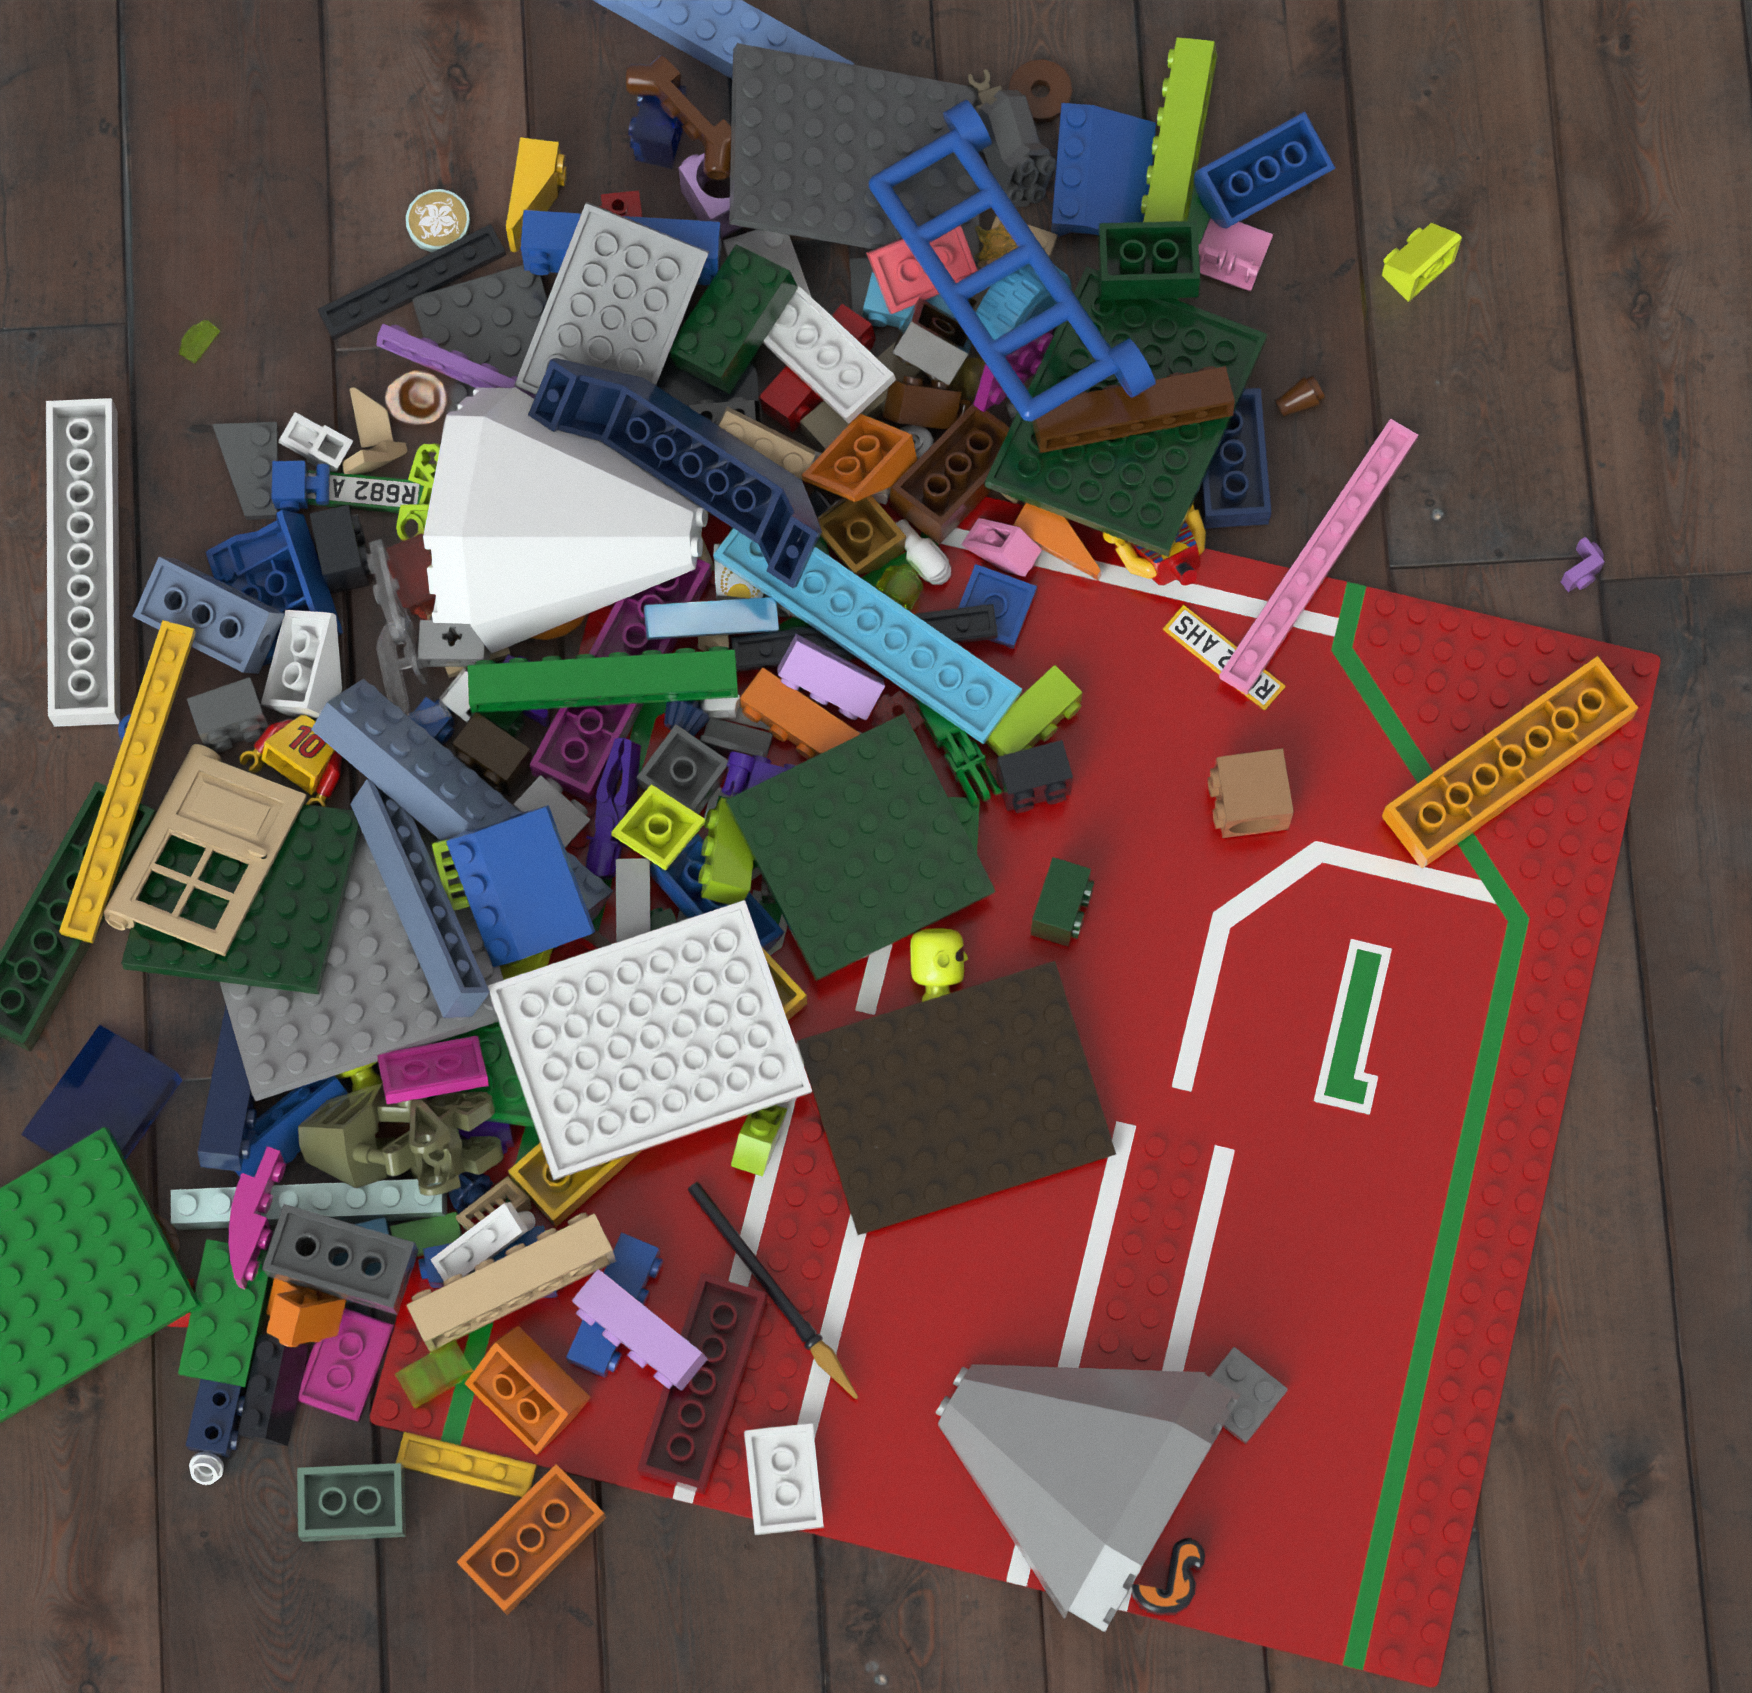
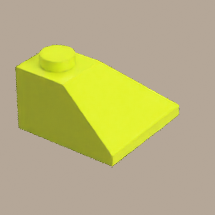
M651 784L613 829L611 835L666 871L705 824L706 819Z

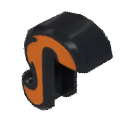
M1184 1538L1175 1543L1172 1550L1166 1590L1132 1584V1598L1138 1606L1146 1612L1158 1616L1176 1615L1185 1610L1195 1595L1196 1587L1190 1568L1200 1571L1204 1565L1205 1553L1202 1545L1192 1538Z

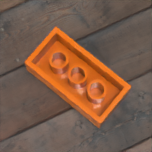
M556 1464L456 1562L508 1615L606 1519V1516Z

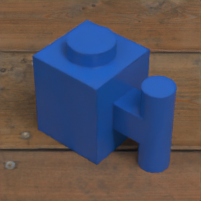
M272 461V501L275 509L294 513L300 509H308V493H316V504L328 505L330 465L318 464L316 476H308L309 471L305 461Z

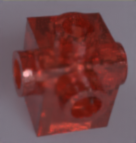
M900 690L893 696L888 692L879 698L875 704L876 709L871 716L873 719L871 724L875 728L896 718L895 716L898 717L905 713L915 733L922 728L925 722L918 713L920 708L916 701L910 695L904 696Z

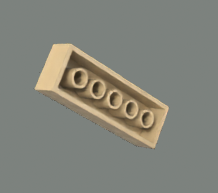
M587 1213L577 1215L568 1221V1227L556 1231L555 1228L549 1229L537 1236L538 1241L525 1247L524 1243L518 1244L505 1252L507 1256L496 1262L493 1259L485 1260L474 1267L475 1272L465 1277L462 1274H457L443 1282L444 1287L434 1292L427 1289L414 1295L411 1298L413 1302L407 1304V1307L429 1351L432 1352L596 1272L597 1269L600 1270L616 1262L613 1250L595 1213L590 1216Z

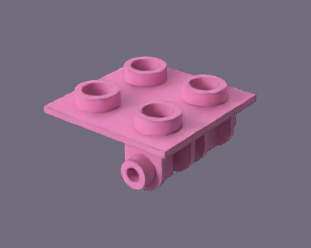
M1210 218L1201 244H1199L1200 274L1251 292L1273 234L1241 222L1229 228H1222Z

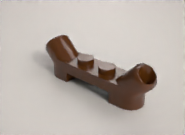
M659 55L649 65L631 64L626 72L627 92L630 95L657 96L662 101L661 106L671 118L677 117L684 124L682 126L683 130L693 141L698 139L705 146L704 173L711 179H727L730 176L731 126L724 119L713 126L678 89L681 86V74L664 56Z

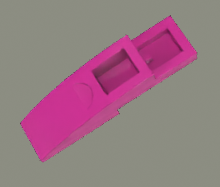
M268 1146L255 1177L241 1174L231 1207L229 1221L230 1262L238 1287L245 1289L248 1280L253 1281L260 1266V1262L257 1261L261 1249L266 1250L270 1244L273 1231L270 1230L271 1226L267 1217L261 1216V1214H267L273 1200V1195L270 1192L274 1183L281 1181L286 1168L281 1152Z

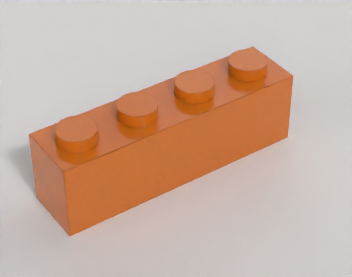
M763 667L740 697V707L743 709L742 713L745 717L754 723L761 721L770 727L769 732L782 742H785L787 739L795 744L797 752L808 760L861 735L799 691L783 684L780 678Z

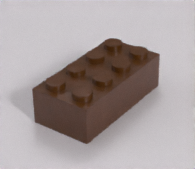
M973 403L891 487L889 507L940 545L992 491V489L985 487V480L1010 428L987 410L983 412L975 407Z

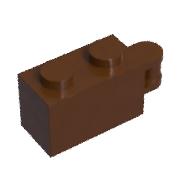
M904 375L903 380H895L888 387L883 418L900 424L948 430L973 402L971 399L961 397L962 392L950 388V384L936 382L932 379L931 384L922 383V378Z

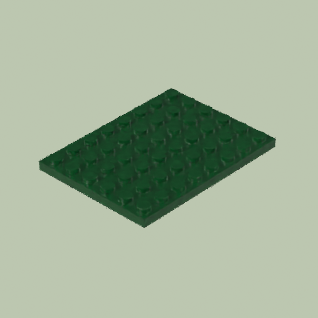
M1086 266L1074 294L1111 348L1130 338L1147 361L1155 380L1166 378L1168 375L1177 372L1187 374L1198 372L1200 369L1208 366L1216 368L1226 366L1235 400V412L1267 341L1268 334L1173 298L1100 300L1099 271ZM1069 321L1062 323L1056 329L1028 389L1032 398L1095 362ZM1115 374L1085 391L1094 392L1110 385L1121 386ZM1017 412L985 480V487L1169 557L1232 416L1040 453L1032 421H1025Z

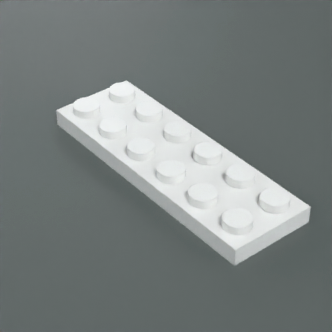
M766 254L763 256L764 258L772 261ZM797 284L798 289L763 341V344L849 424L884 392L896 378L885 365Z

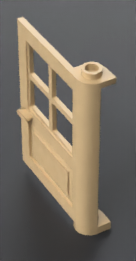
M200 744L192 745L104 910L105 920L110 926L118 930L133 928L137 922L225 956L296 820L307 795L221 762V757L215 751ZM171 835L206 848L191 877L156 864ZM213 851L248 864L234 894L199 880ZM152 871L187 884L172 913L137 900ZM194 888L230 901L215 930L179 917Z

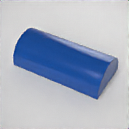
M1303 112L1197 170L1194 174V184L1198 197L1211 219L1218 226L1229 228L1334 170L1335 166L1306 112Z
M699 834L691 839L666 871L655 863L650 865V876L688 919L728 906L724 903L701 898L702 884L698 882L701 867L705 864L706 856L701 854L704 840ZM749 892L744 900L761 947L768 952L785 932Z

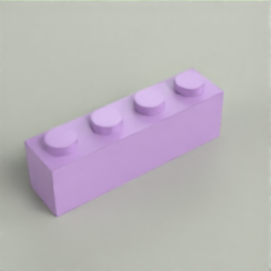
M597 1269L572 1300L579 1308L576 1314L590 1326L595 1321L605 1329L602 1335L616 1347L622 1342L631 1350L627 1356L642 1368L646 1364L654 1368L657 1372L653 1377L668 1389L674 1385L682 1391L707 1361V1357L599 1269Z

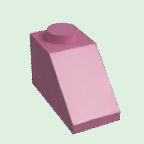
M981 518L977 519L961 544L967 550L1004 572L1026 576L1042 551L1020 527Z

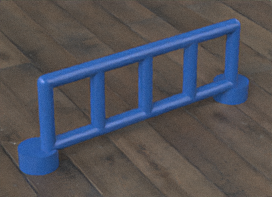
M967 99L943 112L950 132L870 178L869 189L1022 419L1029 422L1034 421L1115 374L1117 380L1131 398L1156 384L1147 361L1130 338L1113 348L1109 346L978 152L992 145V142L980 116ZM954 152L980 191L918 227L892 187ZM992 208L1018 247L956 283L930 243ZM1030 264L1056 304L994 340L968 302V299ZM1069 321L1095 362L1032 398L1006 359V356L1062 323Z

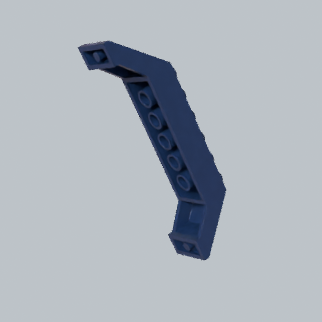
M559 358L550 360L528 416L553 432L562 431L601 441L756 542L768 564L766 571L791 588L797 587L822 533L801 479L643 377Z

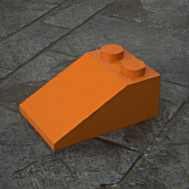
M860 413L801 475L802 480L857 502L893 486L917 461L913 436L910 433Z

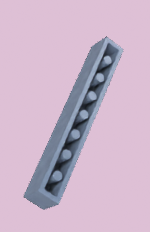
M366 779L350 805L443 1018L472 1017L490 991L412 815L371 780Z

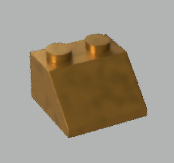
M872 495L857 502L848 499L818 521L822 529L821 537L847 568L856 575L878 570L904 551L906 535Z

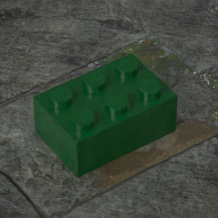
M1197 221L1099 223L1100 300L1198 298L1200 264Z

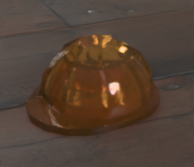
M411 371L396 379L387 388L385 404L389 413L396 419L407 423L426 425L436 421L443 414L447 404V392L442 382L435 375L426 371Z

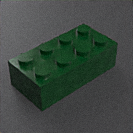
M736 244L675 337L669 351L675 366L730 394L798 289L790 270Z

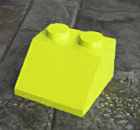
M1430 223L1424 230L1419 227L1408 237V244L1401 250L1395 248L1386 256L1383 261L1385 265L1382 276L1409 302L1455 261L1462 237L1456 232Z

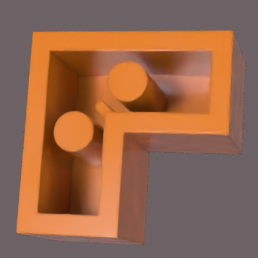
M274 1278L266 1314L270 1315L267 1333L278 1338L279 1343L288 1347H298L299 1344L307 1342H321L322 1339L338 1336L346 1299Z

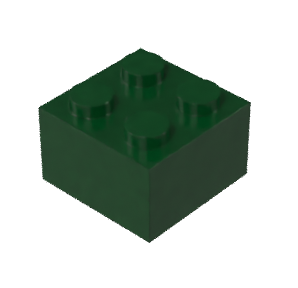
M1052 857L1032 918L1030 935L1069 947L1071 937L1078 939L1085 912L1080 910L1081 907L1088 908L1094 890L1095 881L1090 880V868Z

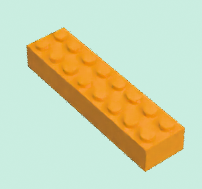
M1597 656L1388 804L1384 809L1382 818L1419 866L1424 868L1633 719L1638 707Z

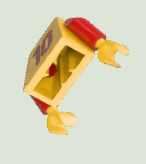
M300 715L295 720L289 719L270 724L255 742V749L241 754L240 763L242 765H245L250 758H255L254 764L249 768V772L253 774L259 772L263 762H265L310 795L316 791L318 793L316 798L308 800L306 805L321 803L322 807H327L325 800L327 797H331L341 775L342 756L311 730L316 721L307 715Z

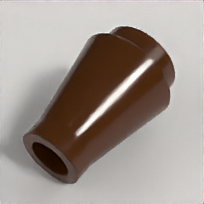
M1312 375L1307 379L1305 377L1301 378L1286 393L1274 401L1282 416L1286 417L1289 414L1320 405L1319 401L1324 399L1325 395Z

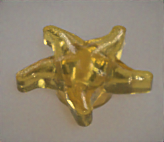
M1002 222L990 231L983 230L980 226L975 227L980 241L984 244L983 250L974 256L979 262L992 258L998 259L1018 247Z

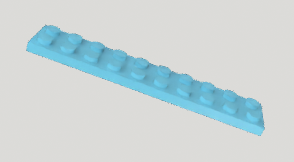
M734 528L713 554V558L768 597H772L784 608L982 744L986 742L1022 693L1021 687L816 547L795 588H791L766 571L768 564L759 545Z

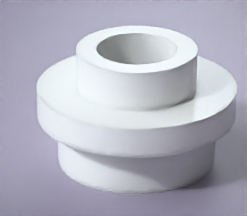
M199 1452L192 1457L189 1468L191 1476L196 1482L209 1485L222 1476L224 1464L213 1453Z

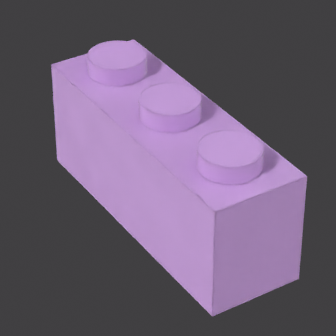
M795 634L777 667L778 676L782 677L780 681L794 690H798L801 687L811 692L810 697L823 705H827L830 702L840 707L839 712L852 720L860 717L866 721L885 688L884 680L881 677Z

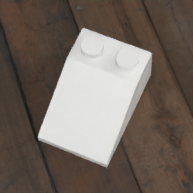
M285 610L261 705L287 716L299 717L300 715H307L310 718H318L326 703L342 691L336 615L326 612Z

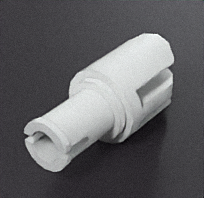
M906 519L897 522L896 525L906 535L904 546L907 551L906 561L925 581L931 582L934 585H941L947 582L951 576V566L946 555L932 539L921 538Z

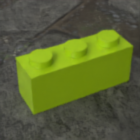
M1054 665L1014 702L985 743L998 756H1003L1030 749L1040 739L1044 742L1047 741L1057 731L1058 727L1056 725L1064 717L1069 720L1080 710L1083 692Z
M721 798L714 809L710 808L706 815L705 828H708L709 831L701 854L706 856L705 864L701 867L698 882L702 884L701 898L731 905L743 901L750 892L754 858L725 803L727 799Z

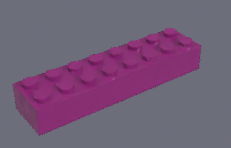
M697 558L696 569L617 601L589 654L595 655V658L609 657V654L614 652H625L629 656L642 655V652L648 650H659L662 654H670L679 638L647 640L644 606L698 602L712 577L711 565ZM644 703L560 708L530 763L532 775L537 778L541 775L545 780L552 778L564 791L592 803L615 738L627 737Z

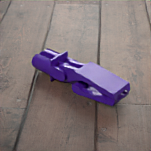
M615 738L596 793L595 837L586 836V839L590 840L586 868L602 880H610L615 877L616 859H620L622 848H627V845L620 843L618 839L611 835V832L637 800V776L639 774L641 745L626 738ZM623 770L620 791L616 794L617 782Z

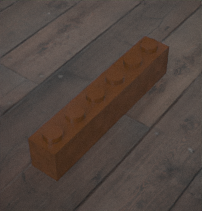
M1208 366L1200 369L1198 372L1170 374L1166 378L1156 379L1154 386L1133 398L1119 385H1110L1094 392L1084 391L1032 421L1039 451L1043 453L1233 416L1235 400L1226 366L1218 368Z

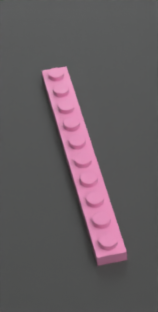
M1392 419L1389 420L1221 671L1219 676L1221 680L1246 695L1249 693L1417 441L1418 434Z

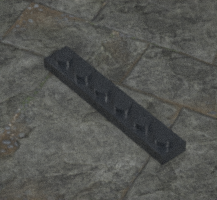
M490 224L317 310L334 341L413 302L412 299L419 295L435 291L506 256V252Z

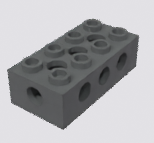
M284 1204L262 1270L268 1277L398 1315L419 1249L415 1242ZM309 1243L316 1244L313 1254L310 1256L300 1255L304 1245ZM340 1253L349 1254V1258L344 1265H333L336 1255ZM377 1262L382 1265L381 1270L376 1275L368 1276L365 1274L366 1268L371 1263Z

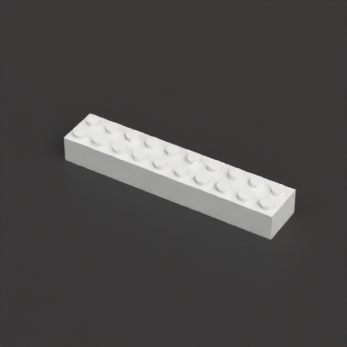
M112 398L46 401L48 717L54 727L119 724L118 412Z

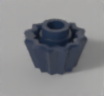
M695 700L671 701L666 703L664 724L669 730H672L676 724L692 736H695L709 721V714L700 709L701 704Z
M464 1171L459 1175L461 1187L447 1193L453 1207L458 1213H461L488 1192L493 1185V1181L483 1173L477 1175Z

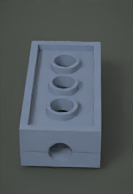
M158 557L133 614V617L158 630L162 620L194 628L196 634L192 643L193 648L243 673L259 674L285 616L283 612L175 558ZM236 625L238 626L237 634L235 632Z

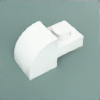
M295 412L278 443L307 458L306 462L316 467L318 464L330 465V471L335 472L347 454L353 440L326 425L321 427Z

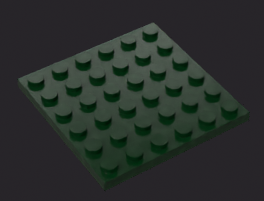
M905 713L725 801L816 981L996 892Z
M303 804L225 956L136 922L135 926L130 929L121 961L123 969L319 995L361 834V827L354 811ZM171 835L156 864L191 877L206 848ZM213 851L199 880L234 894L248 864ZM152 871L141 891L139 901L172 913L187 884ZM194 888L179 917L215 930L230 901Z

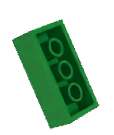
M206 1239L195 1295L201 1306L191 1311L178 1371L179 1375L247 1388L258 1334L263 1333L266 1310L274 1278L268 1277L262 1270L268 1251H260L257 1259L260 1262L258 1273L253 1281L248 1280L245 1289L238 1287L234 1278L230 1262L229 1243Z

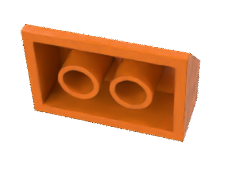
M519 1326L494 1343L465 1382V1385L536 1455L577 1416L591 1398Z

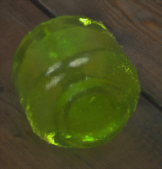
M901 564V566H889L886 568L875 588L910 611L923 590V584L918 577V572L913 567Z

